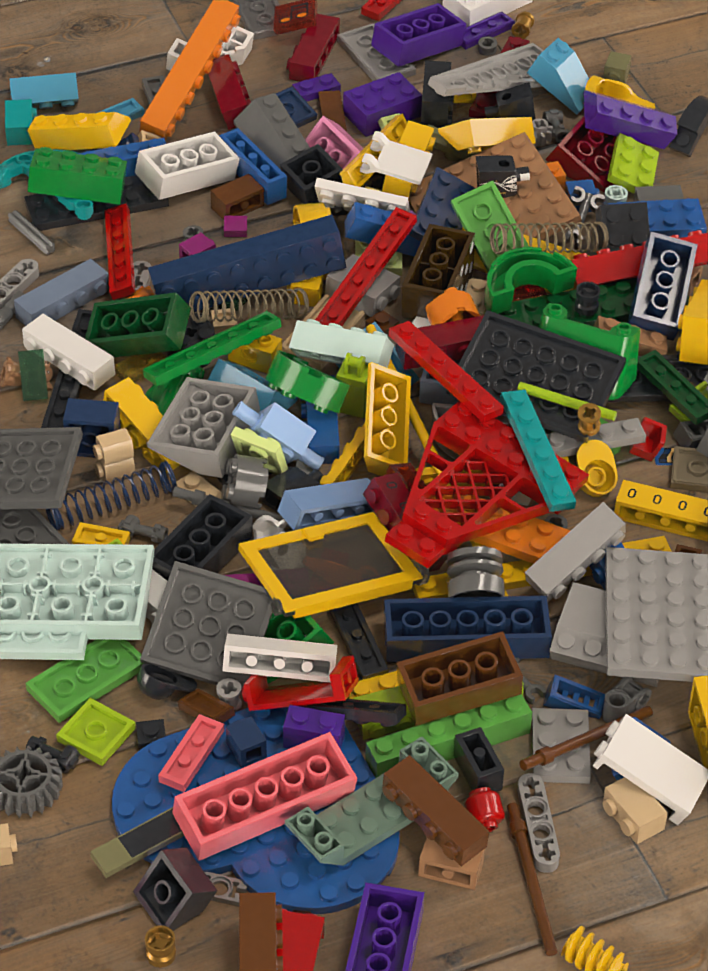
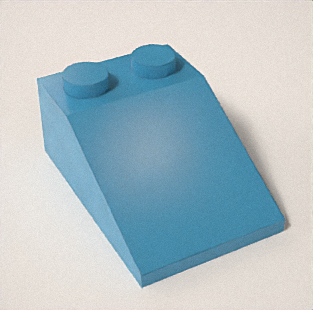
M557 38L539 54L527 71V74L575 114H578L584 108L583 92L589 77L575 51L566 42Z

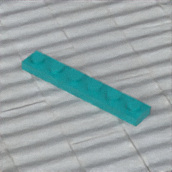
M526 390L501 392L500 401L504 406L506 415L549 511L575 509L577 501Z

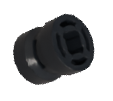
M593 282L578 284L574 307L576 312L584 316L596 314L599 307L600 287Z

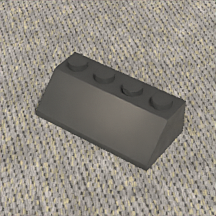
M276 93L255 98L234 120L236 128H239L280 170V164L310 148Z

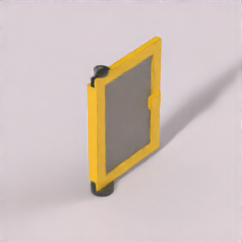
M374 512L239 543L238 547L239 552L273 599L271 601V609L275 616L283 613L285 617L293 616L296 619L411 590L415 584L418 586L427 584L430 578L429 568L424 567L415 560H410L407 555L384 541L388 530Z

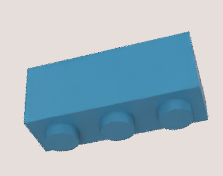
M76 72L9 79L11 100L32 99V106L39 105L40 109L52 108V104L61 103L62 107L74 106V102L79 100Z
M219 358L208 378L209 381L255 387L260 411L274 402L288 410L298 400V397H295L294 400L282 395L280 391L268 387L269 382L265 378L243 365Z

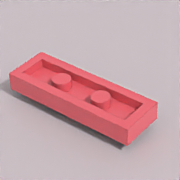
M199 714L159 773V782L185 792L223 734L224 724Z

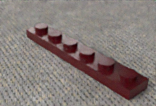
M509 36L501 53L530 44V41L520 37ZM499 91L478 93L469 109V117L485 119L484 107L497 105L496 93Z

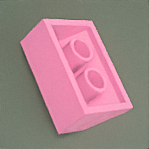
M322 116L305 139L310 148L319 144L342 169L364 149L339 124L325 116Z

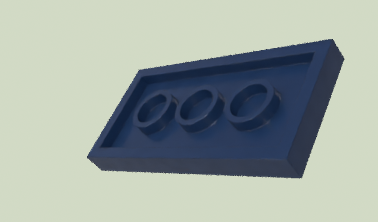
M437 167L432 174L417 211V222L408 235L421 242L429 224L462 230L463 226L450 203L452 199L476 188Z

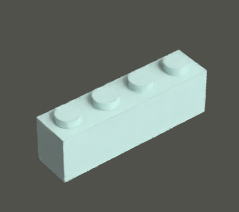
M307 319L306 322L297 320L289 348L297 356L342 364L346 354L349 352L354 357L360 358V356H365L366 365L373 362L388 368L394 344L388 339V335L379 331H374L371 334L365 333L364 330L357 327H351V330L343 329L342 326L335 323H329L327 326L322 325L316 320Z

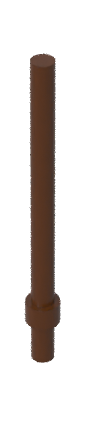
M645 706L627 715L631 718L636 717L641 721L652 716L653 710L650 706ZM624 716L615 720L619 723ZM613 721L555 746H545L536 750L534 755L520 760V768L526 771L537 765L545 766L552 763L560 755L607 736L605 733Z
M513 802L507 805L511 821L509 824L512 838L516 840L545 953L547 956H554L558 951L527 840V825L521 818L518 804Z

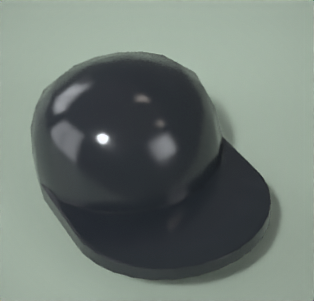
M150 663L143 664L137 675L139 689L143 694L155 700L168 698L175 690L191 692L197 688V682L193 678L171 672Z

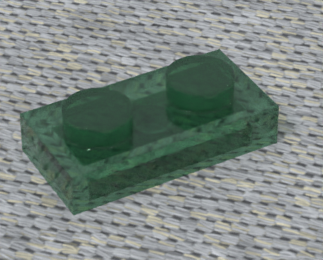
M43 349L18 351L23 401L48 399Z

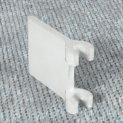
M375 131L372 140L375 141L372 142L370 149L377 152L381 151L378 160L373 155L365 153L362 159L364 163L360 168V172L365 174L379 172L420 185L433 154L390 141L383 133Z

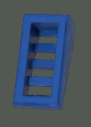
M555 674L547 687L543 706L552 709L588 710V717L599 719L602 715L605 694ZM579 697L583 698L582 703L578 702ZM590 699L594 700L593 707L589 706Z

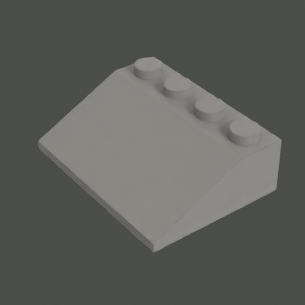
M186 377L147 442V447L198 474L222 478L225 474L227 459L233 458L237 453L230 434L235 426L243 430L249 428V425L233 416L232 412L241 401L257 413L260 412L256 388Z
M573 582L551 644L550 656L552 660L607 674L606 590ZM633 677L635 682L654 687L658 686L659 679Z

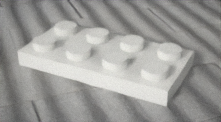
M321 178L316 179L315 190L318 201L323 202L326 207L340 206L350 212L353 204L358 202L391 212L396 207L410 212L408 197Z

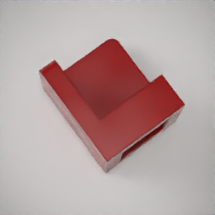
M644 417L640 423L646 434V440L644 443L630 445L629 453L652 462L665 444L667 425Z

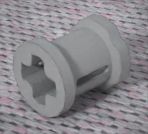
M232 678L221 680L216 688L219 699L233 706L235 712L240 711L242 708V701L239 698L242 690L241 684Z

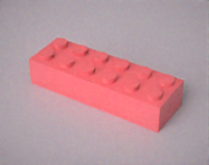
M328 732L175 796L173 815L198 861L284 825L285 820L306 807H309L314 812L340 801L354 792L357 776L332 734Z

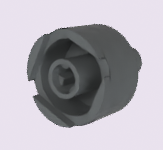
M235 454L233 458L227 459L225 474H228L227 485H223L221 499L228 500L229 504L233 506L260 509L262 504H258L259 497H265L268 482V469L263 468V464L268 463L267 458Z

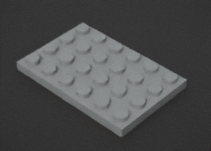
M606 547L607 675L693 682L694 677L708 676V554Z

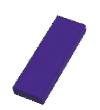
M499 12L470 25L465 29L461 47L465 50L478 45V41L482 37H495L511 30L515 21L504 12Z

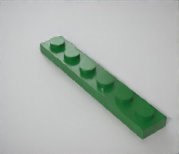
M265 311L144 368V377L156 386L167 384L171 379L179 375L188 374L198 366L209 364L219 356L230 354L232 350L238 347L249 345L257 338L272 334L274 330L282 327L281 320L269 311Z

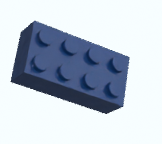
M698 198L637 201L647 202L650 233L655 232L666 236L679 235V238L688 237L687 233L701 230L702 234L707 233V226ZM617 202V203H607V204H622V203H637V202Z

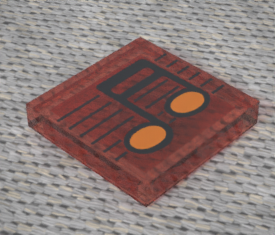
M299 0L275 6L273 27L275 35L316 26L317 0Z

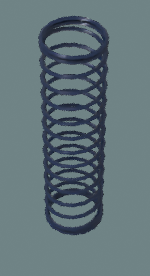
M167 461L161 462L159 468L152 465L150 472L146 468H142L140 474L133 471L131 478L124 474L122 481L114 477L112 484L105 480L103 487L96 483L93 490L90 487H86L84 494L80 490H76L74 496L67 493L63 503L66 507L70 524L74 526V520L67 503L68 495L75 502L80 522H84L81 509L77 503V492L84 498L88 516L93 520V513L86 498L87 489L94 496L98 514L101 517L103 516L101 505L96 496V486L102 490L109 513H112V506L105 492V483L111 486L117 508L121 510V502L114 486L115 480H118L121 484L126 504L131 507V500L124 486V477L130 480L135 500L140 504V496L133 482L134 473L140 478L144 496L149 501L150 495L143 480V470L149 474L152 490L157 498H159V490L152 476L153 467L159 472L164 493L167 495L169 492L173 493L177 483L170 464ZM165 467H166V469H167V471H168V473H169V476H170V479H171V483H172V487H171V485H170V483H169V480H168V477H167V474H166ZM46 509L50 524L57 531H60L61 528L64 529L65 525L59 509Z

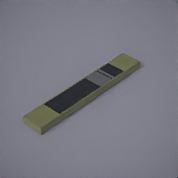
M172 807L92 850L90 857L104 877L108 878L185 835L173 815Z

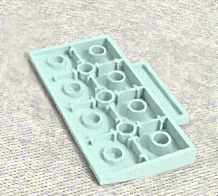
M0 544V659L84 660L88 639L142 640L150 591L154 545Z

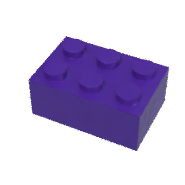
M400 72L343 92L344 115L365 137L373 135L375 131H381L378 121L382 117L400 113L404 115L407 122L408 120L421 117L422 94Z

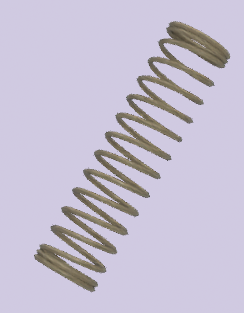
M557 222L552 224L528 223L527 225L524 223L519 225L516 223L511 225L497 223L490 232V245L495 254L507 252V233L510 228L513 234V249H516L515 234L519 228L522 248L524 247L523 235L527 228L530 235L529 245L532 247V232L536 228L538 233L537 244L540 248V233L542 228H544L546 232V249L543 252L548 250L550 253H554L556 250L558 253H562L564 250L570 253L573 250L577 253L581 250L585 253L588 249L590 252L599 251L597 248L598 233L596 230L598 225L602 227L605 238L603 247L600 250L606 249L609 235L607 227L603 222H578L576 224L574 222L568 224L565 222L560 224ZM522 225L525 226L524 229H523V231L521 230V228H520L519 226H522ZM537 225H541L540 230L536 227ZM497 226H499V229H498L497 235H496V248H495V244H494V233H495V230H496ZM511 226H517L515 231H513ZM551 227L554 231L553 251H550L548 247V233ZM559 227L563 233V248L561 251L557 249V230ZM567 227L571 232V248L568 251L565 248V231ZM575 227H577L579 231L578 250H574L573 248V231ZM583 227H585V228H586V231H587V235H586L587 249H586V250H583L582 247H581V246H582V235H581V231H582ZM591 227H592V230H591V244H592V247L594 248V250H591L590 247H589V246H590V233H589V232H590ZM500 230H502L503 234V244L501 250H499L498 247V236Z
M301 288L294 290L264 289L261 291L258 289L253 291L230 290L228 292L223 290L220 292L204 291L203 293L196 291L190 298L189 306L191 308L190 315L196 323H204L207 319L210 322H214L215 319L222 322L224 318L228 322L232 318L235 321L240 319L246 321L252 318L250 316V298L252 294L256 299L255 312L257 316L259 315L258 298L260 294L264 298V312L268 311L266 298L268 294L271 295L272 314L275 315L276 304L274 298L278 293L281 314L279 318L283 317L287 320L289 317L292 319H303L308 312L309 300L306 292ZM298 291L303 294L305 302L302 316H299L300 301L296 294ZM285 293L288 296V317L283 315L284 303L282 298ZM197 294L200 295L197 304V314L200 320L195 317L193 306ZM244 294L248 300V317L246 319L242 316V297ZM219 295L221 296L223 301L222 319H218L217 317V299ZM227 295L231 300L230 311L232 316L230 319H227L225 316V299ZM235 295L239 298L240 317L238 319L234 317L233 300ZM295 295H296V298H297V301H298V313H297V314H296V311H295V308H294ZM210 296L214 300L215 317L213 320L209 318L208 301ZM201 298H202V301H203V315H202V317H200V313H199V304H200Z

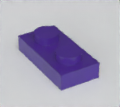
M332 73L292 84V87L306 102L318 99L319 91L340 90L341 92V84Z

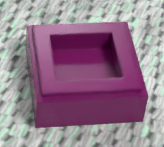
M224 216V237H247V216Z

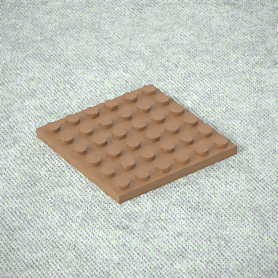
M525 132L443 169L477 188L475 156L511 155L514 159L515 168L528 166L530 180L517 182V194L515 196L503 198L518 225L520 223L527 225L528 223L552 224L557 222L560 224L565 222L568 224L574 222L576 224L582 222L579 212ZM432 175L422 180L421 184L417 187L416 193L411 192L408 199L409 205L416 214ZM522 225V226H519V227H520L521 230L523 231V229H524L525 226ZM541 225L536 226L538 230H540ZM552 227L549 230L548 236L554 235ZM526 228L524 231V235L530 236L528 229ZM536 228L532 232L533 238L538 237ZM542 228L540 233L541 240L546 238L544 228Z

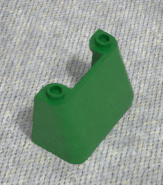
M549 303L543 309L539 328L626 358L624 369L608 400L619 399L636 380L640 328L623 322L612 327L610 331L568 320L567 309L560 304Z

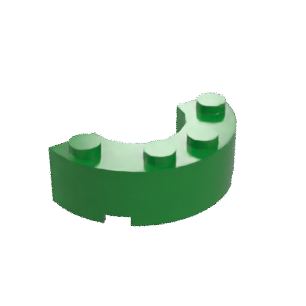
M522 247L507 251L494 260L487 274L484 292L485 308L497 314L510 310L514 290L522 285H538L547 289L552 295L574 288L578 268L565 256L555 251L553 254L543 252L542 248Z
M280 350L276 351L265 377L269 382L268 387L280 391L282 395L295 400L297 396L315 404L313 408L327 414L329 410L339 413L350 385L308 366L309 362L297 355Z

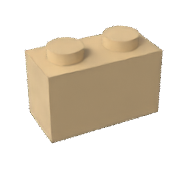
M625 777L605 787L603 798L605 812L609 816L614 817L620 824L623 833L626 836H630L636 844L665 830L668 812L652 795Z

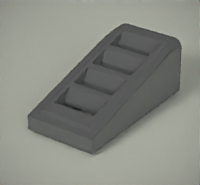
M708 419L698 425H695L691 420L680 422L673 433L680 447L697 449L708 429Z

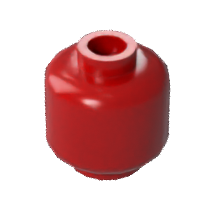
M482 787L471 791L468 794L469 797L464 802V807L490 832L496 830L498 824L505 818L499 793L491 791L489 787Z

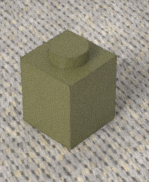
M611 51L604 67L603 78L626 83L630 73L632 55Z

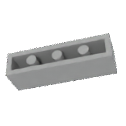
M602 502L525 571L526 581L541 596H547V602L552 598L558 599L564 594L567 589L566 586L572 580L578 581L586 573V568L592 562L596 564L605 556L606 547L611 545L617 546L625 538L626 523Z

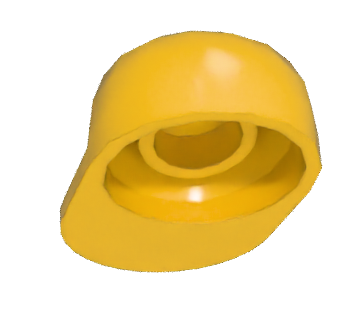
M588 440L587 443H583L577 450L576 461L578 468L588 473L589 477L581 489L593 497L607 495L615 488L618 481L613 453L609 446L602 441Z

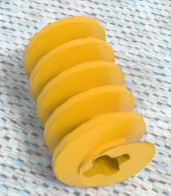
M580 926L570 935L561 951V956L565 955V960L568 963L575 962V967L579 970L584 968L585 971L628 970L629 963H622L625 954L620 952L616 957H613L615 947L612 945L604 951L605 941L600 939L594 944L595 934L593 932L583 937L584 926Z

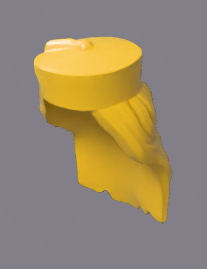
M593 75L586 84L585 90L655 109L654 103L638 97L625 83Z

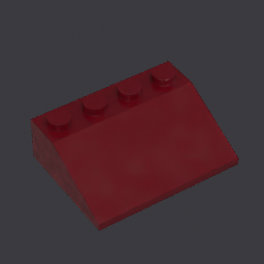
M584 115L545 160L548 163L558 161L566 173V177L573 180L593 179L595 189L598 188L600 191L605 192L607 187L614 185L607 181L617 136L585 128Z

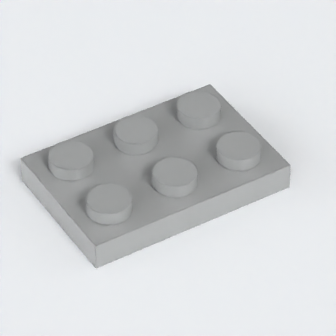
M532 708V755L540 748L555 746L589 731L588 710ZM589 743L556 757L552 763L533 767V773L539 775L543 782L590 784Z

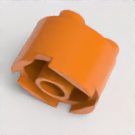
M455 287L446 289L443 294L436 297L425 308L430 325L480 316L471 295Z

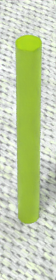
M520 382L517 389L526 390L528 395L579 410L583 404L588 403L524 382ZM598 406L601 410L602 418L615 421L617 411Z

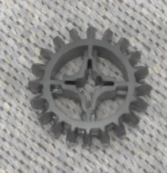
M28 745L25 750H20L16 746L15 752L12 753L5 750L4 757L0 756V811L5 810L8 817L14 812L19 819L23 813H28L30 817H32L34 811L43 814L44 806L52 808L53 800H59L60 791H62L63 787L62 770H60L57 760L52 759L49 752L43 754L40 747L32 751Z

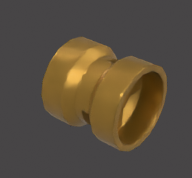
M162 925L149 929L145 936L147 961L154 967L159 968L171 965L176 958L174 932L169 927Z

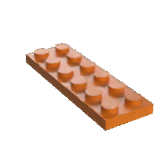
M453 495L442 496L443 499H454ZM471 495L460 496L461 499L472 500ZM445 508L446 513H458L457 509ZM500 508L486 522L509 515L510 513ZM464 509L465 513H476L475 509ZM533 518L470 541L495 548L503 553L534 564L571 530L538 518Z

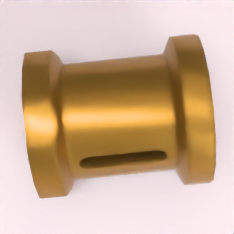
M526 11L518 13L516 23L511 29L512 34L522 39L529 36L530 28L535 22L534 16Z
M583 404L578 410V429L583 435H596L600 431L601 410L596 404Z

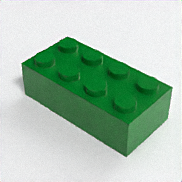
M48 147L36 148L29 167L28 192L120 205L125 186L127 161L118 157L103 158L96 154L81 155L70 150L60 152L53 151Z

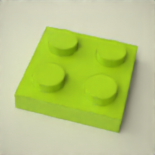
M89 698L56 734L57 742L62 745L73 746L81 755L103 766L136 729L135 721Z

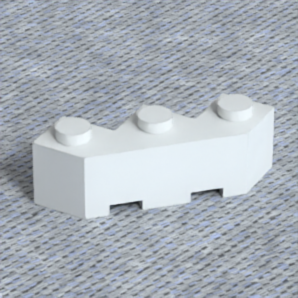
M237 26L232 28L229 41L223 43L219 57L229 54L232 62L237 61L238 65H242L252 50L254 33ZM176 38L167 53V70L171 71L188 42Z

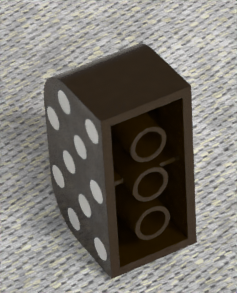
M434 224L428 225L402 284L403 318L414 320L416 316L427 318L426 305L450 287L466 292L473 272L474 232Z

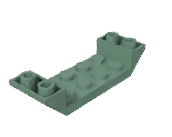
M423 737L410 743L399 752V762L410 755L447 791L458 778L459 773ZM384 774L317 815L309 807L304 808L285 820V825L320 863L344 866L413 821H410L404 815L402 809L394 801H389L382 790Z

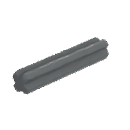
M14 210L8 214V221L46 255H49L51 252L54 253L55 244L20 212Z

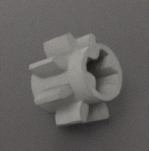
M534 119L532 123L536 144L533 145L544 146L547 141L551 142L553 126H548V122L544 119Z

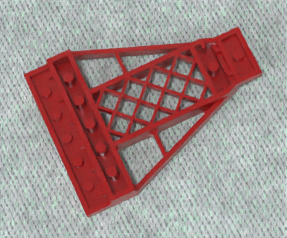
M460 401L438 418L433 424L403 512L402 520L386 533L384 541L424 567L429 568L442 555L456 550L464 542L551 513L513 428L496 418L483 423ZM436 440L460 456L453 462L447 461L431 451L433 441ZM555 454L574 495L587 482L589 474ZM426 463L442 471L423 489L418 488ZM471 470H482L483 474H472ZM457 483H468V486H457ZM475 483H485L486 487L475 486ZM492 483H503L504 487H493ZM518 492H521L539 504L524 508L511 500V498ZM453 495L454 499H443L442 496ZM471 495L472 500L461 499L460 496ZM478 496H489L490 500H479ZM445 508L457 509L458 513H446ZM500 508L510 513L509 515L486 522ZM464 509H475L476 513H465ZM554 511V513L557 514V515L561 512V511Z

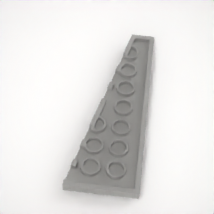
M530 43L432 76L429 79L428 85L437 94L442 96L502 91L530 82L531 88L543 87L527 74V71L544 50L534 43Z

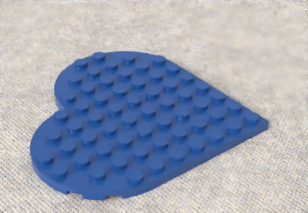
M289 707L249 711L246 708L235 712V716L223 722V734L185 792L242 769L226 744V726L237 720H243L252 716L267 741V758L288 750L283 748V726ZM345 726V736L341 751L357 776L354 790L356 791L374 780L375 776ZM190 728L148 744L138 751L123 767L115 782L112 795L113 819L119 836L172 808L174 797L184 793L160 783L158 775ZM333 804L321 808L317 811H314V813L317 815L320 812L327 809L328 807L332 806ZM285 824L198 861L185 836L143 859L152 864L161 850L187 848L204 872L223 874L232 871L236 878L241 879L247 886V891L250 893L276 892V904H282V908L290 912L300 910L311 911L313 914H327L359 904L362 900L365 882L380 885L387 875L390 876L398 857L400 832L394 833L344 866L320 863Z

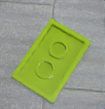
M619 133L615 140L607 181L622 186L633 194L635 193V187L653 186L659 152L650 146L634 140L632 137Z

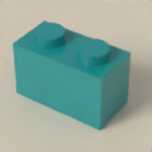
M32 99L5 100L7 146L33 144L27 131L34 118L37 117V108H32Z

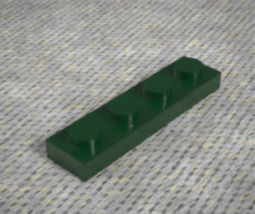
M657 350L638 358L637 369L695 425L708 419V399Z

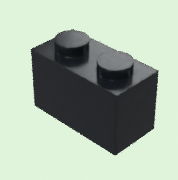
M478 727L456 734L453 756L472 791L482 787H489L491 791L495 792L501 791L503 789L504 768L482 728Z

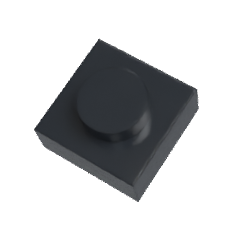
M164 719L136 722L139 751L148 744L166 736Z

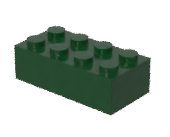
M176 292L97 302L93 306L85 340L114 358L181 350L191 308Z

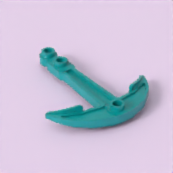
M52 149L53 151H60V152L65 151V150H60V149ZM35 150L12 156L0 164V189L10 186L11 178L17 175L26 174L29 177V167ZM56 196L58 201L66 206V209L75 211L79 219L87 220L91 218L94 212L92 201Z

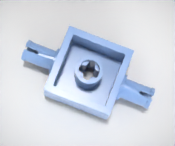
M242 401L237 404L232 415L249 425L248 429L253 430L258 436L266 439L270 437L278 441L287 464L298 459L313 470L320 468L324 458L308 448L316 430L275 402L258 413Z

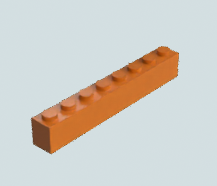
M228 0L212 1L140 120V131L143 130L161 136L165 140L167 137H172L177 120H182L186 105H191L195 90H199L203 84L205 73H210L213 66L212 61L220 56L223 43L229 41L232 33L231 29L238 26L241 18L238 15L239 5Z

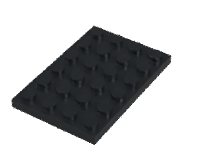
M487 310L458 365L500 403L501 392L516 391L519 383L524 382L605 407L624 369L626 358ZM446 389V393L449 394V395H452V394ZM528 395L543 428L584 443L588 442L590 436L583 435L578 429V410Z

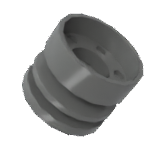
M474 546L457 549L447 555V574L451 578L448 582V598L505 597L504 580L499 577L504 572L501 551L490 547Z

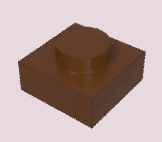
M384 310L379 311L365 321V328L376 322L386 335L389 334L391 327L399 325V321Z

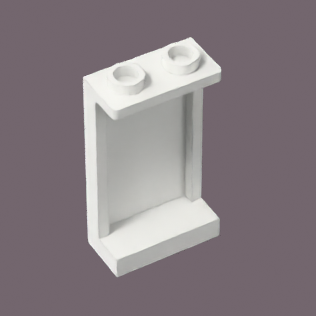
M626 714L619 723L614 720L605 733L609 736L606 742L603 740L594 752L597 759L593 767L598 769L602 764L611 767L671 808L673 811L669 820L679 825L691 813L708 781V769Z

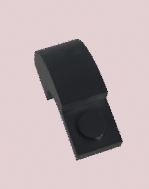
M696 97L684 110L677 123L679 126L677 135L669 145L670 149L691 157L703 131L708 126L707 97Z

